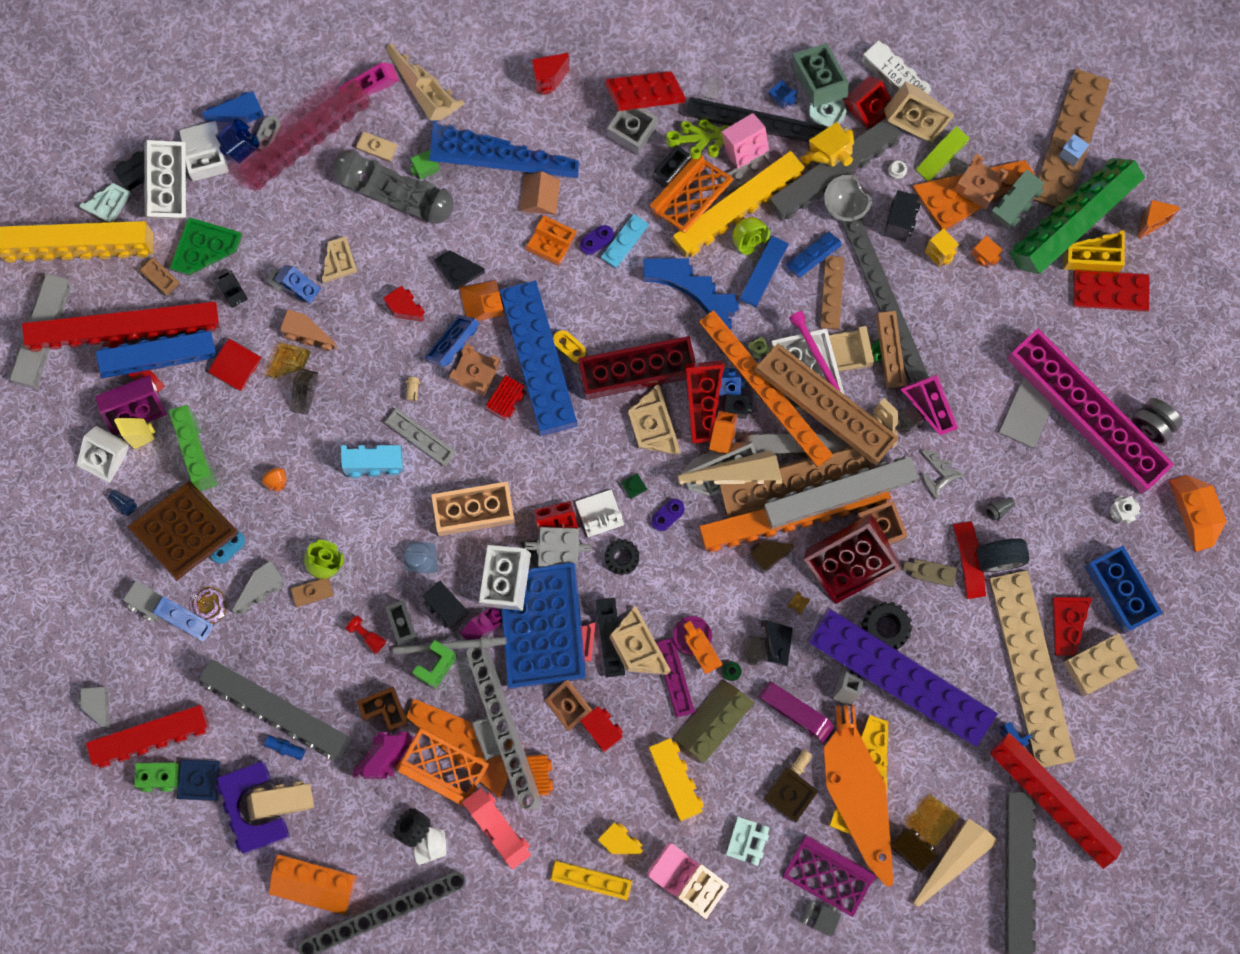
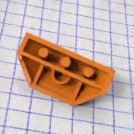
M1188 475L1168 480L1194 551L1198 552L1214 547L1227 522L1214 486Z

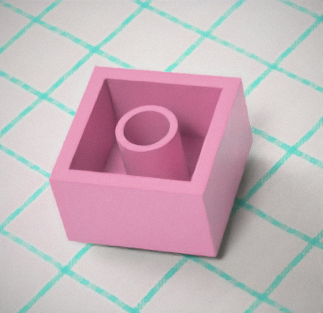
M753 113L722 131L726 155L737 168L748 164L751 160L769 150L765 126Z

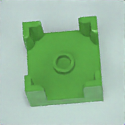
M434 640L430 649L433 650V654L441 658L440 661L438 660L434 664L432 673L418 665L413 674L416 675L417 679L436 690L457 657L453 651Z

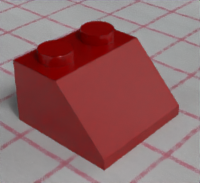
M568 52L532 59L533 77L537 94L548 95L557 89L569 72Z
M868 76L848 94V97L843 98V101L849 112L869 130L886 118L884 109L891 101V97L882 80Z

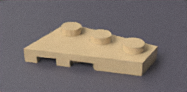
M883 398L871 416L898 435V431L895 429L898 425V411ZM898 441L891 447L892 449L898 444Z

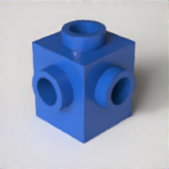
M727 368L723 371L719 395H741V388H745V379L737 369Z

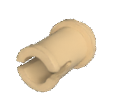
M408 377V380L405 381L407 384L405 400L418 401V385L421 382H419L417 377Z
M801 750L795 762L790 764V770L800 776L804 773V768L813 756L806 750Z

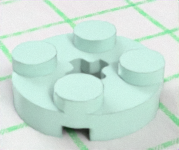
M843 99L814 108L810 103L809 117L813 123L830 127L835 122L839 124L843 122L846 115ZM827 107H830L832 113L825 114L823 108L827 109Z

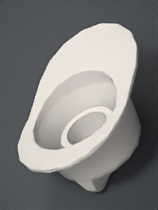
M428 827L429 832L425 834L426 838H423L420 844L417 843V846L414 847V855L418 865L446 856L444 830Z

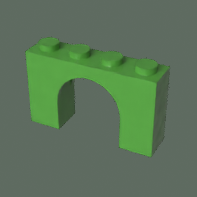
M188 405L169 410L191 482L199 491L218 486L213 467L209 464L198 436L201 430L196 415Z

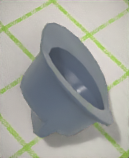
M426 542L409 543L404 552V568L418 573L438 572L435 544Z

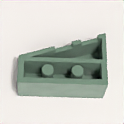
M1026 169L1012 186L1011 190L1005 194L999 205L994 207L991 217L1007 229L1011 226L1014 228L1021 220L1019 218L1021 213H1027L1033 205L1030 203L1033 198L1036 197L1038 199L1045 190L1042 188L1044 182Z

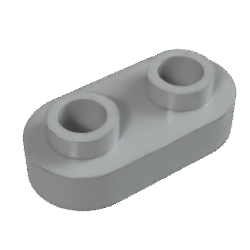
M266 117L261 124L255 138V145L261 152L271 151L282 129L277 117ZM271 125H275L273 130L269 129ZM267 141L268 145L263 146L262 143Z

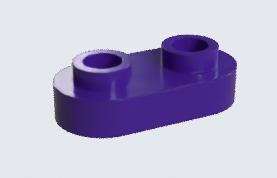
M602 225L583 237L580 242L581 251L586 255H593L608 245L614 237L612 228ZM602 232H607L608 235H607V236H602L601 233H602ZM591 242L593 245L588 247L586 243Z
M679 499L668 501L653 515L651 520L652 527L659 532L666 531L684 514L685 507L683 502ZM676 505L679 509L678 511H673L671 507ZM663 518L665 522L659 524L657 520Z

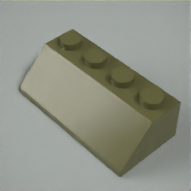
M723 679L673 740L701 764H704L755 702Z

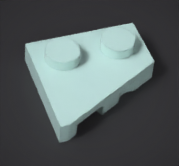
M113 183L103 192L94 195V198L84 204L83 202L80 204L79 207L107 223L114 222L131 193Z

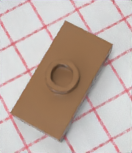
M153 257L140 269V272L166 296L180 284Z
M329 578L291 588L297 608L334 597Z

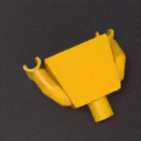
M835 122L809 140L810 152L806 151L805 156L800 157L802 163L805 166L813 161L828 164L829 166H835L839 162L844 166L850 165L853 161V158L850 156L853 153V131L847 129L846 126L842 129L840 124Z

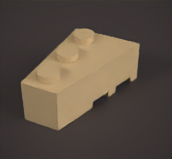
M304 781L292 783L293 787L285 788V785L273 786V790L265 791V788L253 790V793L245 798L249 822L254 821V819L271 818L276 815L290 814L314 808L311 785L304 784Z

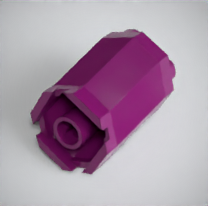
M377 732V737H373V746L353 769V778L359 779V775L364 777V779H387V775L390 778H395V767L398 761H401L414 737L409 732H397V735H391L389 732Z

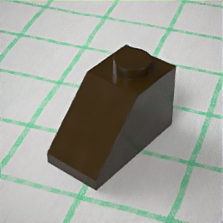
M767 541L760 545L758 542L750 549L749 557L764 574L793 551L794 546L787 543Z

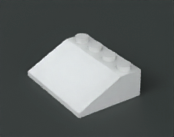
M827 329L810 332L835 378L840 392L844 394ZM802 334L771 341L770 350L779 343L826 380ZM783 394L800 415L809 414Z

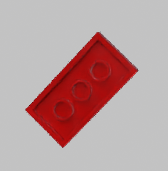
M672 71L610 78L605 81V86L618 111L684 103L686 99Z
M1074 270L1073 307L1148 312L1150 274Z

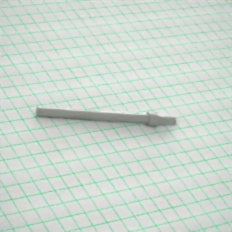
M485 636L481 639L441 642V644L448 649L482 647L484 649L496 645H506L507 640L506 637L491 638V636ZM432 643L393 647V654L433 651L430 649Z

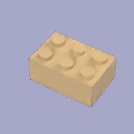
M1119 633L1063 662L1082 697L1139 668Z

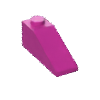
M382 62L341 85L338 89L344 103L348 104L386 89L400 80L393 64Z

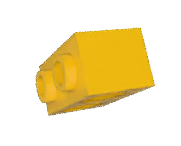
M943 228L930 239L924 252L940 268L943 264L947 266L954 260L953 257L957 254L956 250L959 244Z

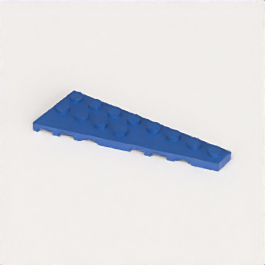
M433 120L429 161L529 173L542 171L549 175L578 178L579 160L562 155L551 156L540 149L539 152L527 149L528 146L526 145L518 147L511 145V141L486 134L479 136L472 132V130L466 129L464 132L454 129V125L449 124L446 127L439 125L438 121Z

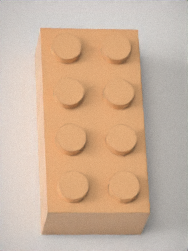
M508 481L431 494L439 536L515 523Z

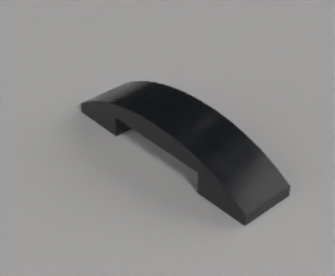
M615 597L596 600L606 678L625 675L624 665L609 638L619 626Z

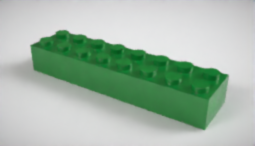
M1121 158L1107 160L1105 165L1100 170L1095 171L1088 181L1082 183L1075 193L1069 195L1064 203L1054 208L1053 213L1042 219L1035 229L1029 231L1022 241L1013 246L1009 255L1016 266L1022 271L1041 274L1145 179L1137 162Z

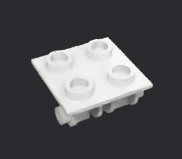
M612 489L575 502L588 538L624 525L622 514L618 509Z

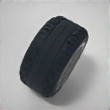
M1022 538L986 543L979 546L976 550L978 565L983 572L1014 569L1024 566L1030 561L1027 543Z

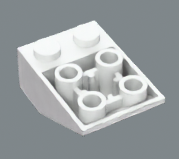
M216 121L180 130L181 141L185 142V161L192 181L229 172Z

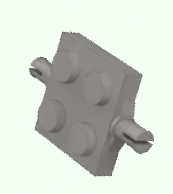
M539 527L537 542H525V549L536 550L538 566H553L574 562L577 567L579 551L591 552V544H580L578 539L579 528Z

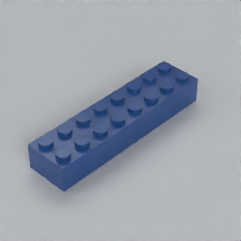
M536 280L501 289V300L540 436L577 427L576 416Z

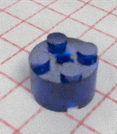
M238 118L230 121L215 135L221 145L219 150L225 156L229 155L238 164H241L260 146L259 139L255 133L252 135L249 132L250 127Z

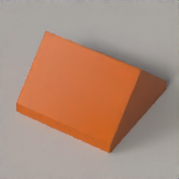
M1151 200L1142 213L1138 232L1139 239L1170 222L1180 208L1176 205Z

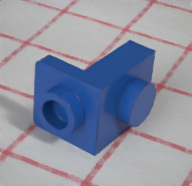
M781 80L769 90L768 95L784 109L786 106H792L796 102L798 90L796 88L792 90Z
M1012 722L1000 727L1002 729L1000 731L1002 738L1010 733L1023 747L1029 744L1027 740L1032 738L1031 734L1020 739Z

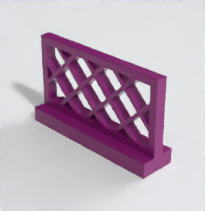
M805 834L783 878L853 917L870 885L874 882L876 875ZM803 848L811 852L813 860L801 862L800 853ZM816 861H828L830 870L819 872ZM814 862L817 873L805 876L803 865ZM800 866L803 877L794 879L789 876L792 868ZM844 870L847 873L848 880L836 882L834 871ZM832 872L834 883L823 886L820 875ZM818 876L821 887L815 889L808 887L807 879ZM861 880L866 883L862 891L854 893L852 881ZM849 882L852 893L840 896L838 885ZM836 886L838 897L833 899L827 898L824 889ZM853 896L855 905L850 911L843 906L842 899ZM840 900V904H841V905H839L838 903H836V902H834V901Z

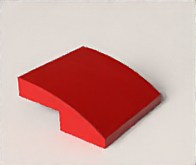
M230 338L219 352L208 372L237 390L242 391L250 375L257 369L262 357Z

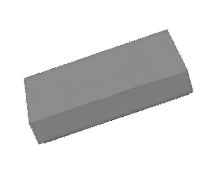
M488 717L472 722L485 759L488 760L501 755Z

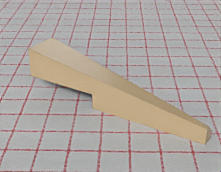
M394 44L388 45L387 53L429 120H442L465 104L462 99H453L451 97L452 91L449 89L445 91L439 85V81L419 64H410L407 61L409 56L406 54L401 56L395 49L396 46Z
M771 450L678 475L679 484L689 482L702 484L703 481H714V484H745L758 481V484H764V480H775L776 484H782L777 457Z
M966 819L913 904L917 907L921 906L994 847L998 840L971 819Z

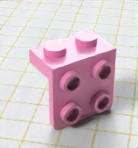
M669 842L647 872V876L677 897L699 866V863Z

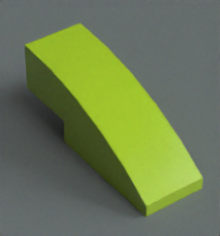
M956 126L925 158L916 171L925 180L930 182L968 144L970 138Z

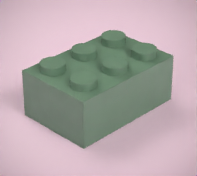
M827 43L793 54V71L813 108L848 97L849 82Z

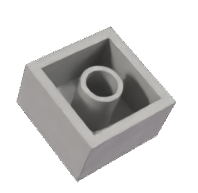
M643 108L618 111L607 128V137L639 155L657 128L658 117Z

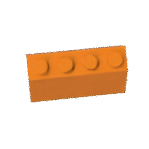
M277 854L271 875L269 895L346 916L357 876Z

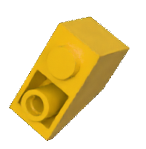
M614 822L598 839L612 855L641 854L643 852L641 849L643 845L635 837L631 839L626 834L628 830L621 823L617 825Z

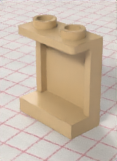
M866 326L859 327L857 331L829 335L838 372L872 367L874 359Z

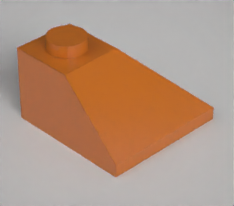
M496 280L460 288L466 317L481 321L504 316Z

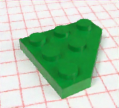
M188 217L170 270L190 276L236 253L243 234Z

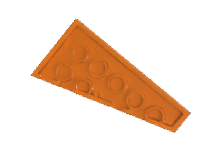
M1026 160L991 168L996 172H999L1000 168L1009 172L991 203L1007 194L1026 169L1036 175ZM964 174L912 186V189L919 195V199L941 230L943 228L945 230L951 228L982 209L981 206L954 191Z
M414 699L406 717L418 728L421 727L487 762L489 765L480 782L500 799L509 778L502 756L499 755L488 760L485 759L472 722ZM512 740L507 745L508 750L513 746ZM439 745L443 750L447 752V748L445 745ZM462 754L452 755L459 764L465 762ZM477 762L469 764L471 774L478 773L482 767Z

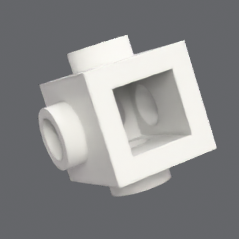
M1124 495L1114 500L1115 503L1110 506L1112 518L1116 520L1117 524L1124 522L1126 525L1135 521V517L1140 514L1138 502L1132 496L1126 498Z

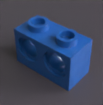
M284 265L274 281L303 303L311 304L321 290L318 285L291 265Z

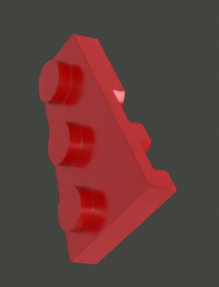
M1052 598L1054 656L1076 655L1092 598Z

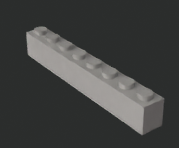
M902 456L896 458L890 464H887V462L880 463L872 470L865 468L853 476L851 474L843 475L840 477V480L835 482L828 480L821 483L822 486L816 488L814 486L806 487L803 489L804 492L798 494L791 492L786 494L785 498L779 500L777 497L766 501L767 504L764 505L763 509L772 530L916 483L919 477L912 458Z

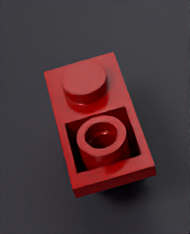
M400 286L383 298L395 318L419 322L425 320L423 315L425 311L419 303L417 305L412 300L414 296L409 289L405 290L403 286Z

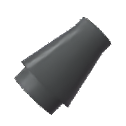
M1007 497L1006 499L989 503L988 507H986V513L992 521L1000 520L1009 510L1015 507V502L1011 497Z

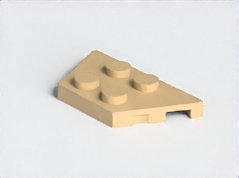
M658 384L628 411L629 419L639 449L679 455L681 451Z
M636 606L633 607L609 637L623 665L630 672L669 674L671 670L639 610Z

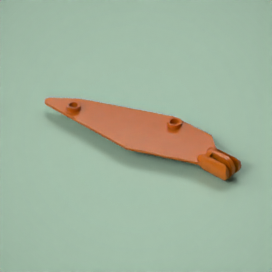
M848 705L842 706L843 724L840 706H835L837 730L824 747L826 788L867 866L885 886L890 887L893 885L894 879L886 784L857 730L855 705H850L851 724ZM879 854L884 855V861L879 860Z

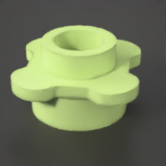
M763 337L750 342L748 345L755 359H759L762 355L770 352V347L767 346Z

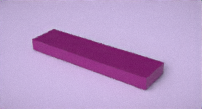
M673 637L656 642L671 670L669 674L663 675L676 718L695 713Z

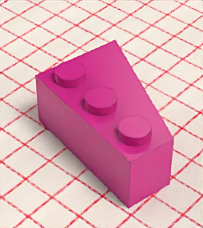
M938 374L901 388V391L910 399L912 404L922 413L939 435L958 429V423Z

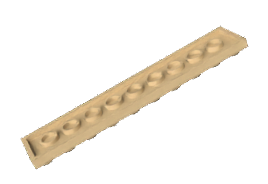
M1028 570L990 578L989 581L1027 734L1032 736L1029 742L1033 757L1043 767L1076 761Z

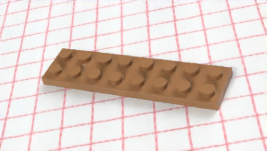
M1077 68L1075 69L1039 175V179L1044 182L1042 188L1045 190L1038 199L1034 197L1032 201L1056 208L1064 203L1069 195L1074 193L1089 146L1074 167L1060 158L1059 154L1073 134L1090 145L1111 81L1110 79Z
M779 343L776 344L754 370L874 465L880 462L899 438Z
M848 447L831 452L833 457L819 468L815 466L810 458L779 466L782 484H776L775 480H764V484H758V481L745 484H719L727 518L762 510L764 505L767 504L766 501L777 497L779 500L785 498V495L791 492H796V494L804 492L803 489L809 486L816 488L822 486L821 483L828 480L838 481L841 476L846 474L853 476L865 468L872 470L874 469L873 463L853 447Z

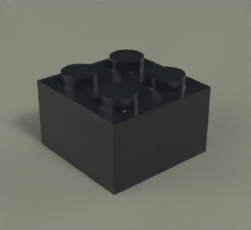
M897 190L891 205L884 233L885 237L904 242L907 237H911L916 225L915 219L921 205L918 202L919 195Z
M440 580L423 595L425 600L423 604L431 614L435 612L438 615L436 618L444 628L449 627L452 630L468 615L467 609Z

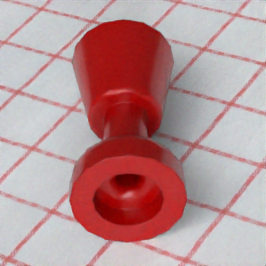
M356 615L348 623L345 630L349 633L355 631L364 638V643L376 655L386 644L387 640L373 631L369 633L361 626L362 618Z

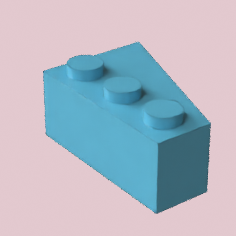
M341 445L342 469L345 475L351 479L361 478V475L366 474L369 477H379L380 473H388L390 476L399 475V472H404L401 445H377L375 448H365V445H359L358 449H347V445Z

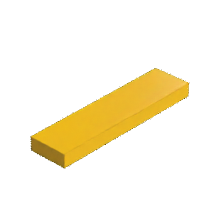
M559 861L554 862L550 878L554 882L628 900L632 880Z

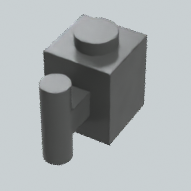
M809 900L800 923L808 925L811 918L815 920L813 929L832 937L842 914L837 912V907L827 904L826 907L821 906L819 912H816L814 908L817 903Z

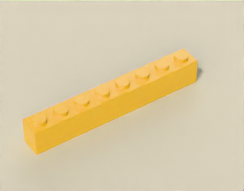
M789 151L702 214L686 233L679 231L673 235V243L685 258L690 255L691 257L695 256L700 252L699 248L712 244L717 235L720 234L722 236L727 233L731 225L737 224L738 221L744 219L746 214L756 212L760 204L763 202L765 204L768 203L775 193L780 192L790 182L796 181L803 176L805 167L792 151Z

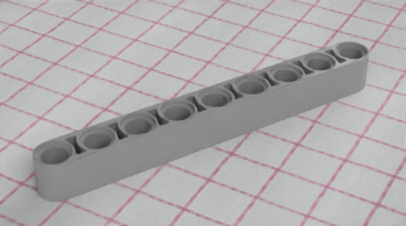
M482 647L468 648L467 658L518 805L522 809L537 810L541 805V798L490 652ZM481 651V656L476 659L477 652ZM487 668V674L483 677L482 672ZM493 686V693L489 695V688ZM499 704L500 710L495 713V707ZM505 722L506 729L502 732L501 725ZM512 740L513 746L508 750L507 745ZM518 759L519 765L517 768H514V762ZM524 777L526 782L525 785L521 787L520 781ZM531 796L532 803L528 806L526 801Z

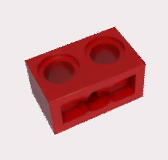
M571 501L534 510L538 530L539 527L578 528Z

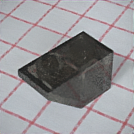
M913 405L899 414L898 425L895 428L899 434H904L908 437L922 426L926 419Z

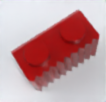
M504 375L486 403L485 409L504 421L507 417L511 418L516 410L514 406L517 402H521L526 395L524 392L525 386Z

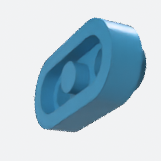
M238 531V535L235 536L238 538L236 543H232L230 540L211 555V558L216 563H227L243 548L245 537L241 532ZM222 550L224 552L223 556L218 557L217 553Z

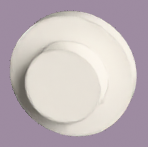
M901 161L892 162L888 168L889 175L894 179L903 178L907 173L906 165Z

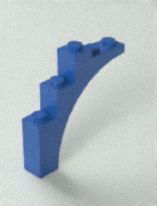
M689 258L644 259V282L663 284L687 294L701 306L707 315L714 310L730 330L732 329V319L728 317H735V311H739V300H735V294H716V283L712 282V276H693V265H689Z

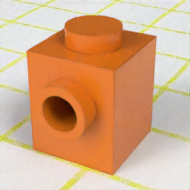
M985 236L976 245L971 254L976 258L975 260L980 266L989 268L991 264L995 266L1002 257L1000 255L1003 250L988 236Z

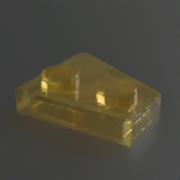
M280 343L266 376L275 379L303 370L311 351L306 348Z

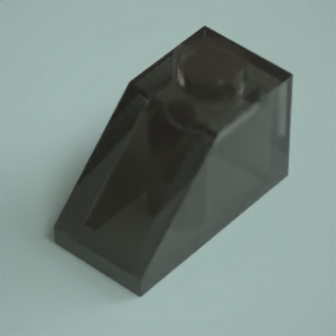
M299 369L293 379L291 412L309 415L317 388L319 372Z

